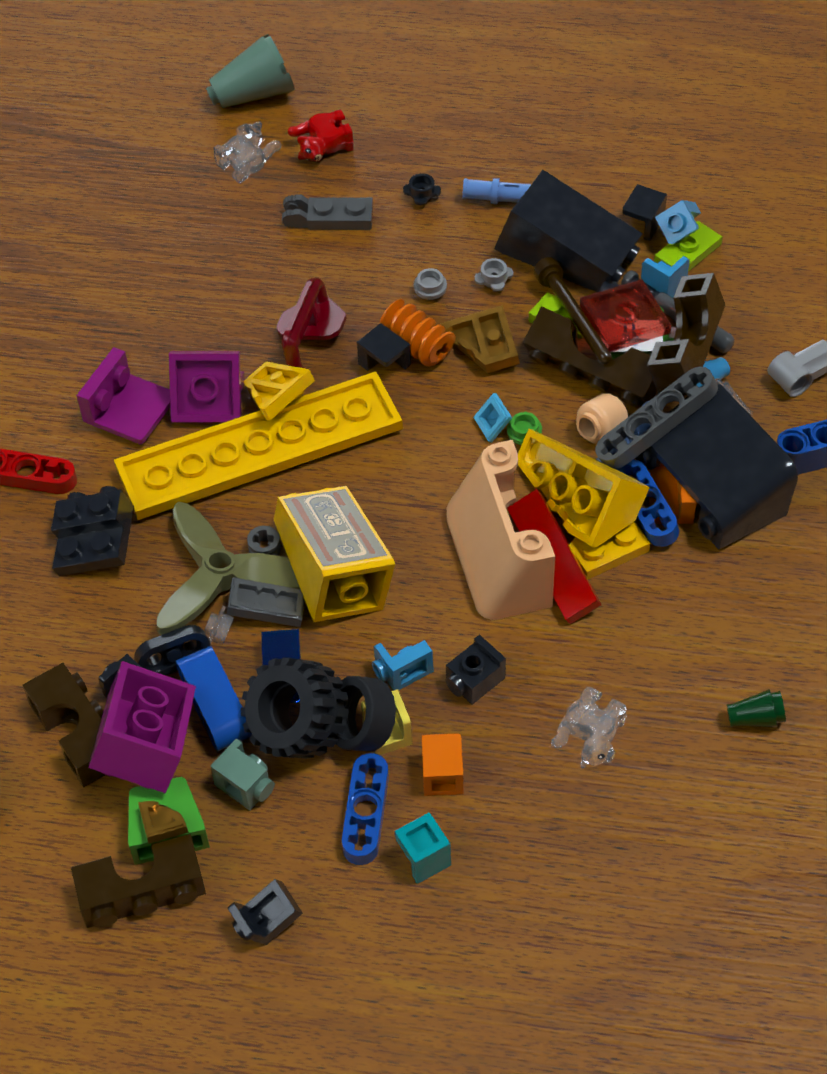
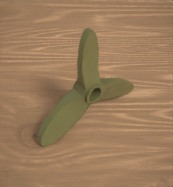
M177 502L174 505L173 521L177 533L199 566V569L168 599L157 617V632L163 635L181 628L199 616L219 593L230 589L232 577L300 589L288 557L264 553L233 554L224 548L211 524L198 510L184 502Z

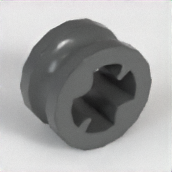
M262 525L252 529L248 534L249 553H264L277 556L280 554V537L274 528ZM260 541H268V547H260Z

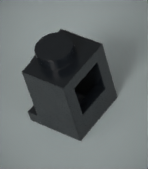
M479 634L474 638L472 645L446 664L445 681L454 695L458 697L463 696L473 705L503 681L506 676V658Z

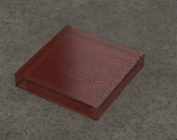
M643 279L580 297L582 311L610 352L671 334V323Z

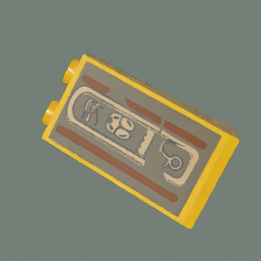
M348 487L324 488L318 491L299 494L291 493L278 497L274 523L313 623L383 610L395 568V561Z

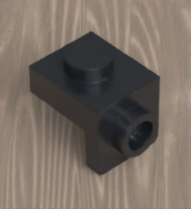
M277 879L269 883L245 905L233 902L228 907V910L235 919L232 925L238 935L246 941L252 940L265 945L270 943L303 914L284 883Z

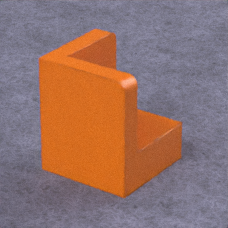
M458 733L422 735L424 796L464 794L461 735Z

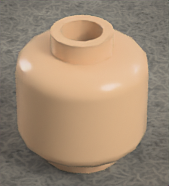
M601 394L580 406L576 418L577 430L584 439L597 444L604 435L628 418L627 409L616 396Z

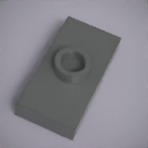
M232 577L226 615L295 627L301 626L304 609V597L301 589Z

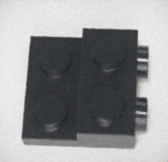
M105 486L100 489L99 493L92 495L72 492L68 495L67 499L56 501L51 531L58 539L52 569L58 576L125 565L134 505L121 489Z

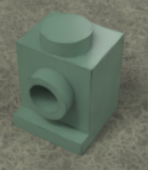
M237 738L210 765L214 785L248 810H251L258 801L266 800L274 789L275 782L268 778L266 764L256 755H246L242 742Z

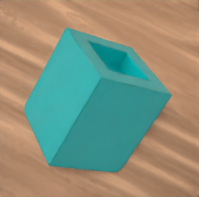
M430 812L394 831L396 841L412 865V877L417 884L451 866V844Z

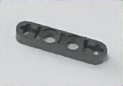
M695 367L689 370L598 441L595 449L599 460L614 469L624 467L709 402L718 391V384L711 371L706 367ZM700 382V383L703 384L704 386L701 387V388H699L698 386H695V385ZM686 393L689 398L685 400L682 394ZM673 401L679 402V406L675 411L663 413V409L668 403ZM644 423L651 424L650 429L645 434L634 435L635 429L639 425ZM628 437L631 443L627 444L625 438ZM614 448L618 450V452L614 455L610 453V451Z

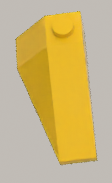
M528 428L518 452V466L532 485L539 488L548 499L547 505L564 521L562 525L567 532L592 547L597 548L636 520L650 488L638 480L533 429Z

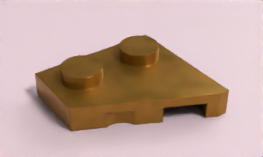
M503 305L440 323V325L445 327L446 332L449 331L455 334L454 345L486 373L520 364Z

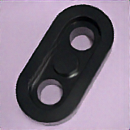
M186 625L142 643L135 651L134 660L142 668L166 676L178 671L175 660L209 647L210 641L201 627Z

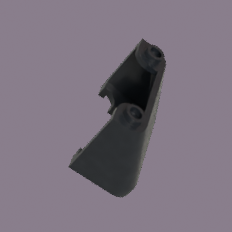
M717 382L718 391L709 402L635 459L641 461L650 470L659 467L661 463L701 506L698 528L701 534L706 539H709L719 550L786 516L798 481V472L790 456L732 395ZM679 404L676 405L673 409H671L668 413H672L673 411H675L678 408ZM649 427L646 431H644L641 435L645 434V433L650 429V427Z

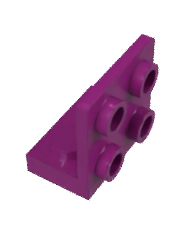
M115 347L111 349L76 395L83 422L138 444H143L170 408V389L130 374L125 351Z

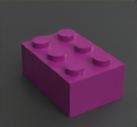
M122 661L107 697L88 768L108 776L139 784L144 788L166 793L182 756L196 686Z

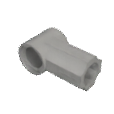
M821 340L794 355L790 351L779 354L770 363L767 369L768 374L789 396H799L809 388L814 379L827 373V341Z

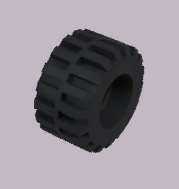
M286 657L269 660L268 665H261L256 669L258 676H251L247 684L250 688L248 691H243L242 699L246 700L245 707L241 708V716L246 717L243 727L245 732L252 733L249 740L253 745L260 746V751L265 754H273L276 757L304 759L314 758V755L321 756L327 752V747L335 746L338 742L336 738L337 733L343 734L346 727L342 724L343 717L348 718L349 709L344 708V702L348 701L347 692H341L340 688L344 684L339 677H333L334 670L323 666V663ZM297 692L300 698V713L297 721L292 725L289 716V706L293 695Z

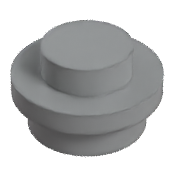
M424 269L419 272L414 280V291L423 299H437L444 295L447 289V281L437 269Z

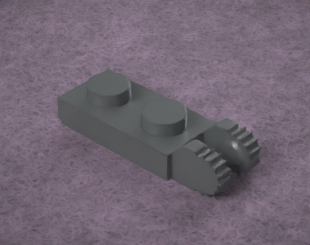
M288 195L283 201V207L286 211L282 213V224L291 228H308V230L372 229L373 198L309 197L308 199L303 195Z

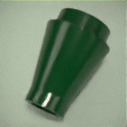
M768 689L736 703L727 704L731 727H777V723L786 722L780 691L771 692Z

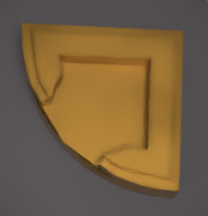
M156 801L138 802L149 844L188 833L185 820L179 812L160 805Z

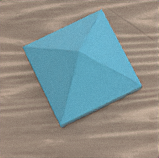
M493 393L473 417L488 442H493L512 419L497 393Z

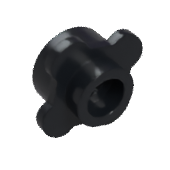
M419 173L410 178L409 184L403 187V193L411 196L415 204L425 205L432 197H438L441 194V187L435 185L432 176Z

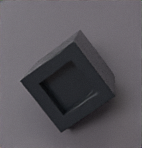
M637 184L622 208L623 215L645 222V240L651 241L659 227L655 217L665 211L667 194Z
M382 323L357 341L358 364L367 371L378 363L388 367L393 362H396L404 369L411 365L410 344Z

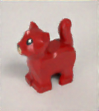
M341 109L331 113H318L310 117L309 120L288 128L289 136L298 137L297 141L300 145L299 160L306 159L317 162L322 159L324 154L344 149L349 152L353 151V131L349 123L342 124L345 116Z

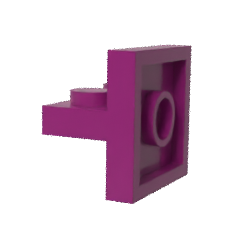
M240 351L169 352L171 422H227L242 417L241 391L244 387V371H240Z

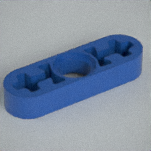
M633 459L624 467L616 469L626 475H633L639 482L649 486L646 497L656 499L655 504L651 507L641 508L636 518L648 541L659 547L674 543L679 536L676 516L646 466L641 461ZM659 517L661 524L667 529L661 531L659 528H656L654 519Z
M367 753L358 757L352 769L342 834V848L345 858L355 865H366L372 862L377 857L379 851L389 773L386 760L375 753ZM369 768L376 769L372 781L373 789L366 788L365 774L368 773ZM361 801H371L377 806L376 811L370 816H360L354 809ZM359 828L365 829L366 844L362 850L358 851L355 850L354 844L358 842Z

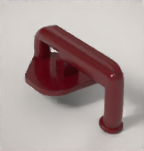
M315 277L307 280L297 304L285 310L278 321L277 332L282 337V349L286 365L304 368L298 349L301 340L332 339L341 333L345 324L346 313L327 296L325 284L320 278Z

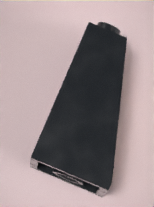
M542 170L511 210L494 249L534 267L543 258H555L563 269V279L599 293L604 281L611 284L613 281L619 282L625 272V269L622 268L623 264L626 262L631 265L641 249L636 244L642 233L545 170Z

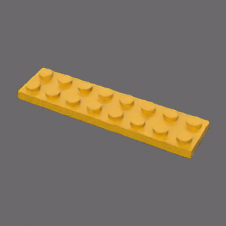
M375 371L301 396L289 403L270 421L266 420L259 410L114 459V463L128 499L134 505L133 511L136 518L140 520L172 509L177 502L190 503L402 430L403 420Z

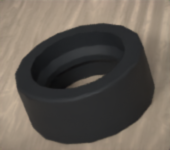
M347 676L342 679L344 685L340 690L341 692H347L348 701L344 702V708L349 709L348 718L343 717L342 724L346 727L343 734L337 733L336 738L338 742L336 745L345 750L374 752L383 747L391 736L396 715L394 695L389 686L380 679ZM364 696L366 716L363 727L358 732L355 720L356 709L359 700Z

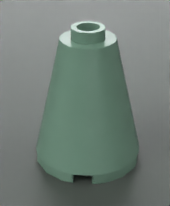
M268 34L260 37L209 79L211 86L206 88L213 105L219 103L222 108L287 94L295 90L289 72H286L284 61L274 41Z

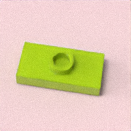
M697 220L696 223L699 227L697 231L674 245H666L655 254L654 262L658 264L660 261H663L672 267L681 257L685 256L690 259L689 272L722 244L723 236Z

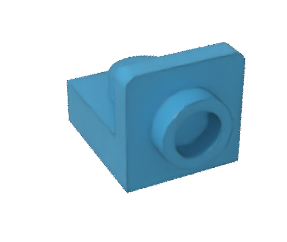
M681 200L655 218L668 243L674 245L698 230L699 227L694 218L700 215L701 212L695 202Z
M425 640L414 646L404 647L393 657L390 656L382 643L373 646L375 661L372 662L373 670L378 679L383 682L387 681L393 691L400 690L434 672L433 651Z

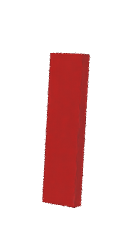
M535 489L507 507L519 532L536 530L545 534L549 539L555 554L553 597L565 620L572 624L601 606L600 600L539 490Z

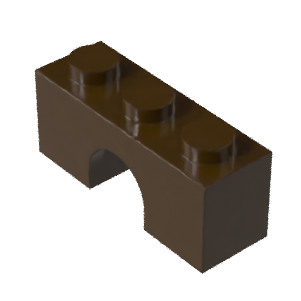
M61 663L24 683L22 686L29 705L47 732L64 723L78 725L72 733L58 741L66 762L83 788L105 776V774L88 768L103 716V710L96 699L89 701L85 693L88 690L78 672L71 675L65 664Z
M191 834L152 844L153 866L145 876L139 879L129 880L120 877L116 873L111 856L71 867L78 903L86 927L110 926L118 919L124 917L148 915L155 912L159 907L173 903L187 904L194 901L198 896L205 895L206 890Z

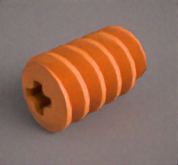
M402 298L390 304L380 319V323L410 344L411 356L414 359H419L424 366L430 367L438 364L449 354L454 346L456 336L453 332H446L443 325H436V321L431 317L426 318L425 312L417 311L414 304L409 303L405 305V301Z

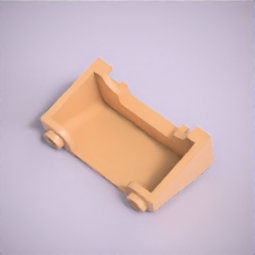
M513 440L494 443L483 450L446 508L447 523L476 610L482 617L490 620L504 619L553 607L555 554L547 536L540 531L525 530L515 533L506 509L516 502L514 471L518 465V453Z

